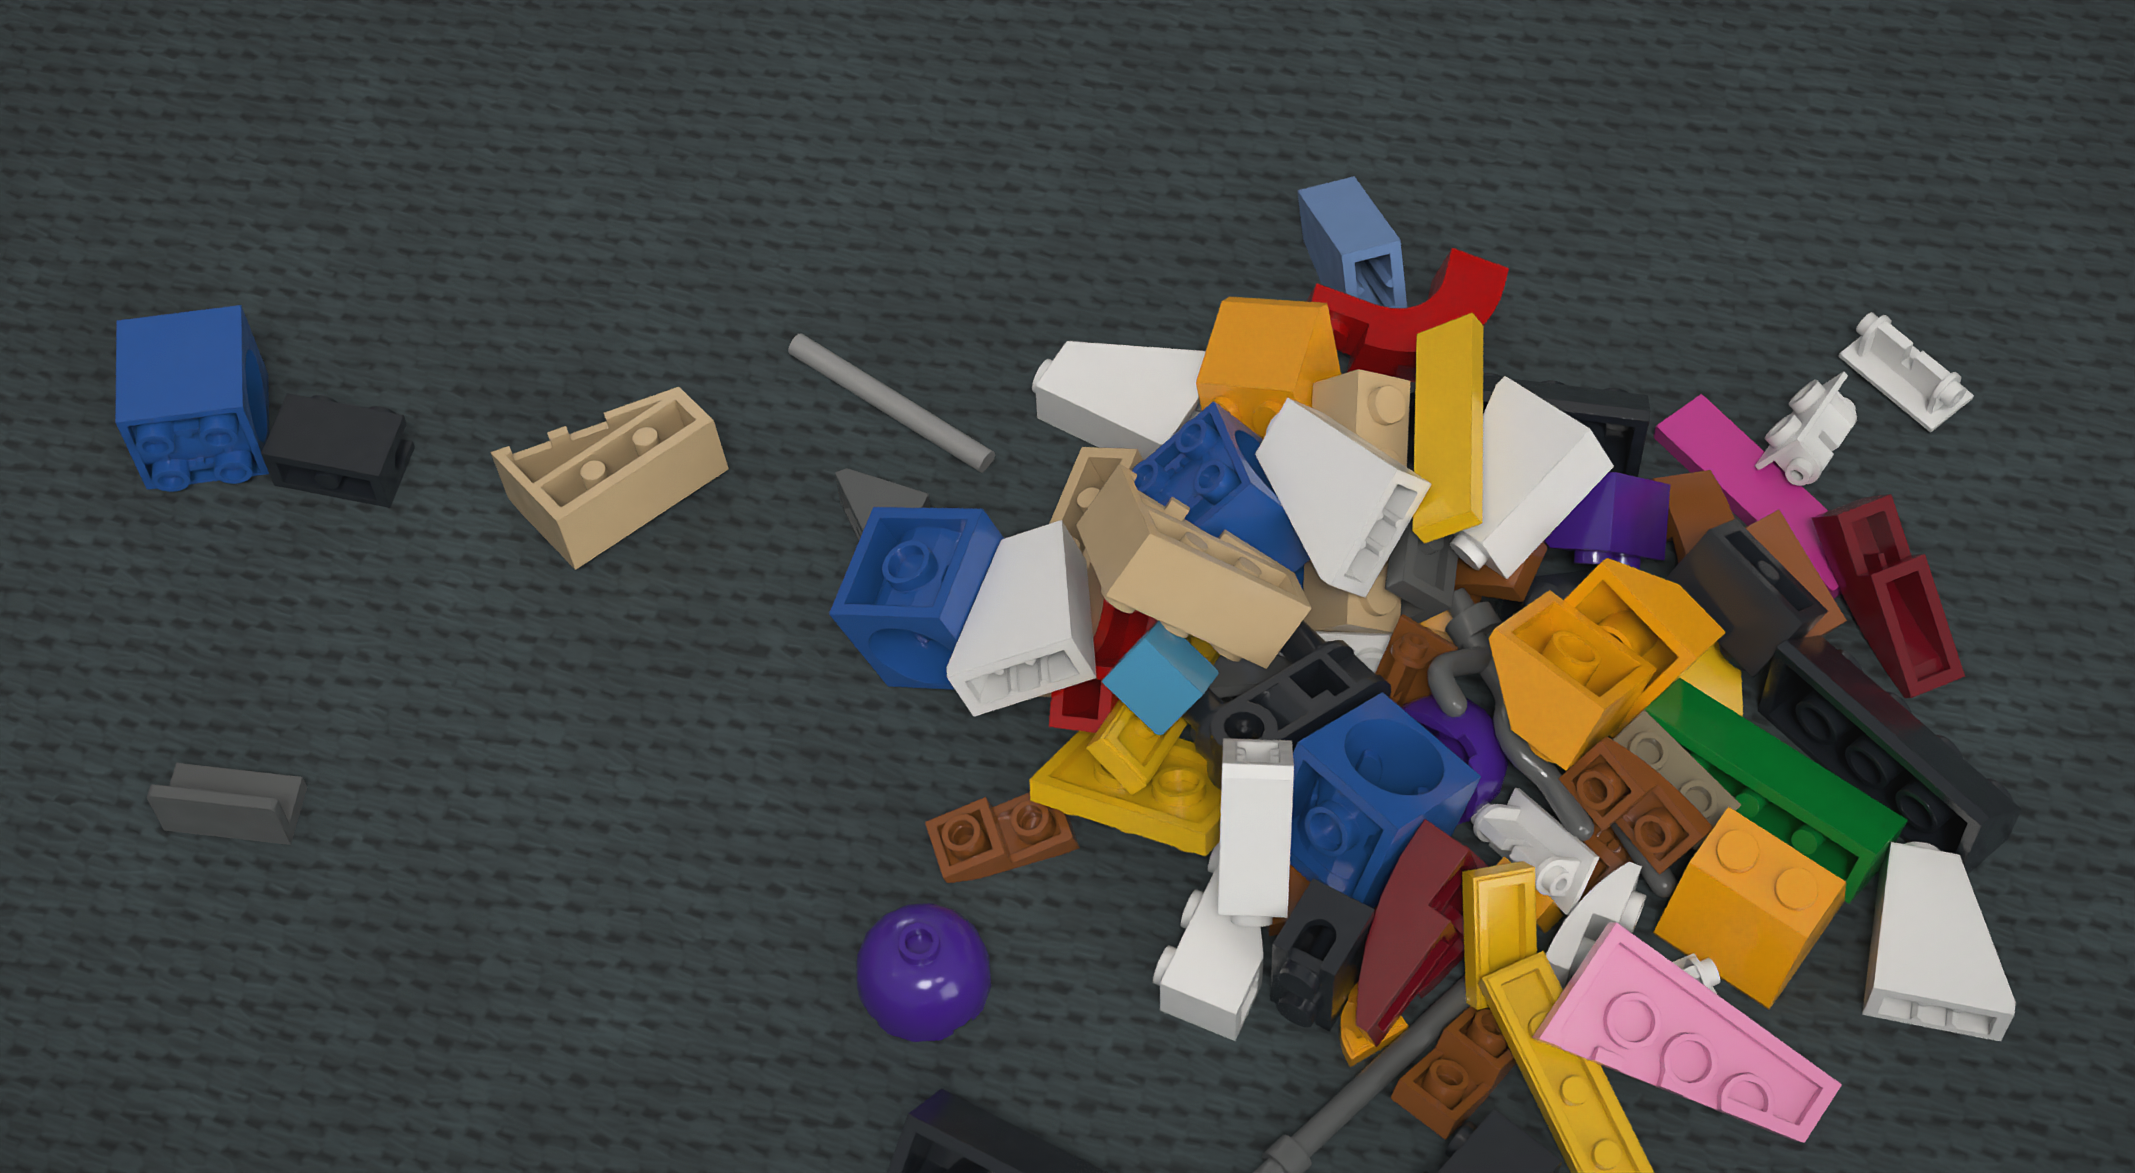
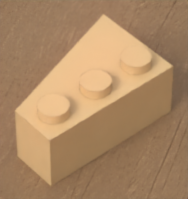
M680 387L604 412L605 422L569 434L567 427L564 426L547 432L550 441L512 454L510 446L490 452L508 499L575 570L729 469L714 420Z
M1119 463L1076 524L1102 587L1101 594L1120 611L1131 614L1137 610L1157 619L1170 633L1178 637L1186 638L1191 634L1210 643L1218 653L1229 660L1239 662L1244 658L1267 669L1312 609L1295 573L1225 529L1219 538L1206 533L1184 519L1190 507L1174 497H1171L1166 506L1158 503L1136 488L1134 481L1137 478V474Z

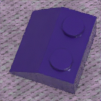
M1608 472L1550 533L1545 542L1550 548L1574 552V564L1598 566L1603 560L1609 558L1640 570L1641 559L1665 561L1671 484L1617 472Z

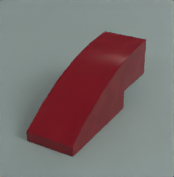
M1892 494L1864 497L1812 517L1823 551L1848 607L1879 662L1903 697L1913 698L1965 677L1926 555H1911Z
M1424 819L1401 854L1381 895L1366 940L1358 982L1356 1026L1366 1040L1376 1047L1379 1046L1459 938L1451 921L1443 916V913L1463 888L1462 871L1478 868L1468 848L1426 819Z

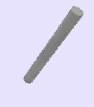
M804 334L796 335L791 341L788 348L790 355L977 471L983 473L994 461V451Z

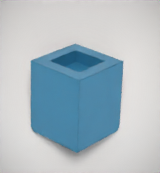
M1157 621L1116 663L1101 682L1155 734L1162 735L1206 692L1219 672L1185 638L1170 633L1160 621Z

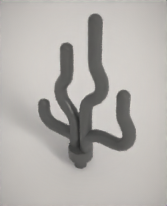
M1465 588L1455 590L1452 608L1448 609L1453 619L1447 624L1445 630L1455 646L1459 648L1455 651L1445 652L1431 661L1427 670V679L1433 697L1447 716H1461L1467 709V700L1454 678L1480 673L1494 697V731L1502 751L1520 772L1537 785L1565 829L1580 841L1590 839L1594 834L1593 821L1559 780L1562 774L1553 763L1538 757L1530 749L1528 742L1511 730L1488 639L1494 628L1499 626L1502 621L1489 602L1475 604ZM1613 823L1611 828L1633 862L1642 866L1640 873L1653 893L1661 898L1671 897L1678 882L1670 868L1659 875L1620 827Z

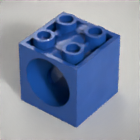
M241 305L116 321L115 423L147 490L160 489L174 492L185 489L189 484L211 481L237 484L249 480L251 476L269 474L261 455L269 436L268 372Z
M1215 401L1196 417L1186 422L1176 434L1133 468L1132 472L1137 474L1134 483L1139 491L1163 506H1166L1171 497L1190 507L1184 519L1206 533L1219 538L1225 529L1292 572H1296L1310 560L1255 455L1263 439Z
M873 507L829 615L888 687L955 690L947 678L946 667L999 543L1005 538L983 509Z
M1382 692L1297 743L1293 752L1294 779L1290 865L1309 882L1314 878L1371 908H1375L1379 904L1381 895L1401 854L1424 819L1451 837L1482 776Z

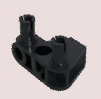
M1303 620L1280 650L1292 665L1228 703H1224L1208 688L1181 717L1196 731L1195 749L1207 761L1209 779L1214 786L1222 790L1223 738L1292 741L1294 752L1300 740L1382 692L1390 697L1391 684L1381 675H1376L1354 654V650L1345 641L1334 640L1326 642Z

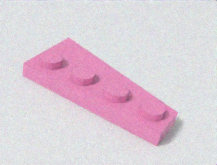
M1617 922L1607 924L1532 1037L1759 1128L1805 1143L1842 1085Z

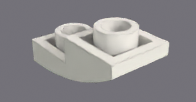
M1628 862L1610 873L1589 891L1562 924L1546 953V957L1563 990L1608 923L1617 922L1633 933L1647 896L1635 891L1642 866Z

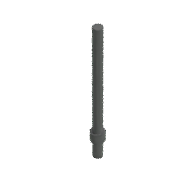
M1465 975L1291 1137L1282 1135L1262 1154L1264 1162L1253 1173H1305L1312 1166L1310 1157L1429 1047L1450 1023L1470 1007L1466 1003Z

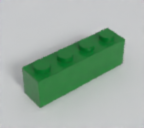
M1681 678L1677 679L1644 709L1741 804L1736 812L1846 881L1845 902L1848 904L1853 901L1879 872L1890 843H1896L1908 821Z

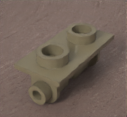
M1645 710L1613 739L1641 758L1668 780L1699 810L1713 827L1728 807L1736 811L1741 806ZM1707 836L1704 837L1699 843H1697L1693 847V849L1697 850L1702 845Z

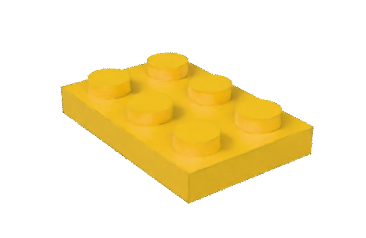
M1078 731L1029 779L1030 801L1060 810L1068 815L1086 818L1117 828L1124 833L1136 834L1174 846L1181 851L1196 853L1205 857L1220 842L1222 790L1214 786L1209 779L1207 761L1196 751L1195 743L1178 738L1148 785L1133 795L1086 749L1096 734L1093 732Z

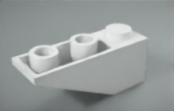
M1219 842L1214 847L1208 864V872L1213 873L1205 892L1195 889L1191 894L1181 919V927L1185 928L1186 931L1177 948L1168 945L1163 951L1154 973L1153 983L1160 986V1011L1235 1041L1262 985L1263 947L1261 927L1236 925L1231 922V916L1218 915Z

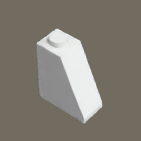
M1067 341L1054 360L1046 359L1041 364L1034 377L1032 391L1036 393L1037 418L1099 448L1138 449L1143 460H1145L1176 434L1186 422L1196 417L1202 411L1196 380L1206 351Z
M1504 376L1496 384L1483 414L1482 524L1453 533L1455 538L1450 542V546L1455 553L1475 570H1479L1485 564L1505 579H1508L1614 467L1591 429Z
M1287 398L1279 413L1270 421L1266 430V436L1255 455L1320 578L1333 587L1365 598L1432 484L1323 412Z
M1062 520L1002 539L999 543L946 667L948 680L973 716L1097 678L1087 563Z
M1223 738L1218 915L1231 916V922L1236 925L1248 927L1269 926L1273 923V917L1287 918L1294 779L1292 741Z
M1891 842L1879 871L1862 1015L2001 1042L2014 1017L2016 1002L1960 855L1940 851L1937 847L1924 842H1909L1905 844Z

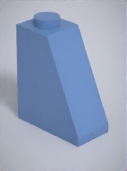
M1355 176L1297 190L1303 240L1321 284L1376 305L1389 308H1407L1401 240Z

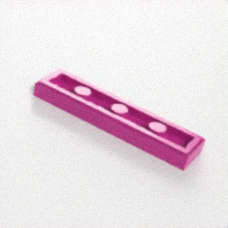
M1700 394L1656 425L1653 438L1689 472L1711 470L1728 501L1731 511L1747 526L1780 509L1832 597L1836 598L1841 594L1812 521V517L1828 512V510L1802 486L1790 483L1783 469L1775 461L1758 470L1755 465L1764 451L1703 394Z

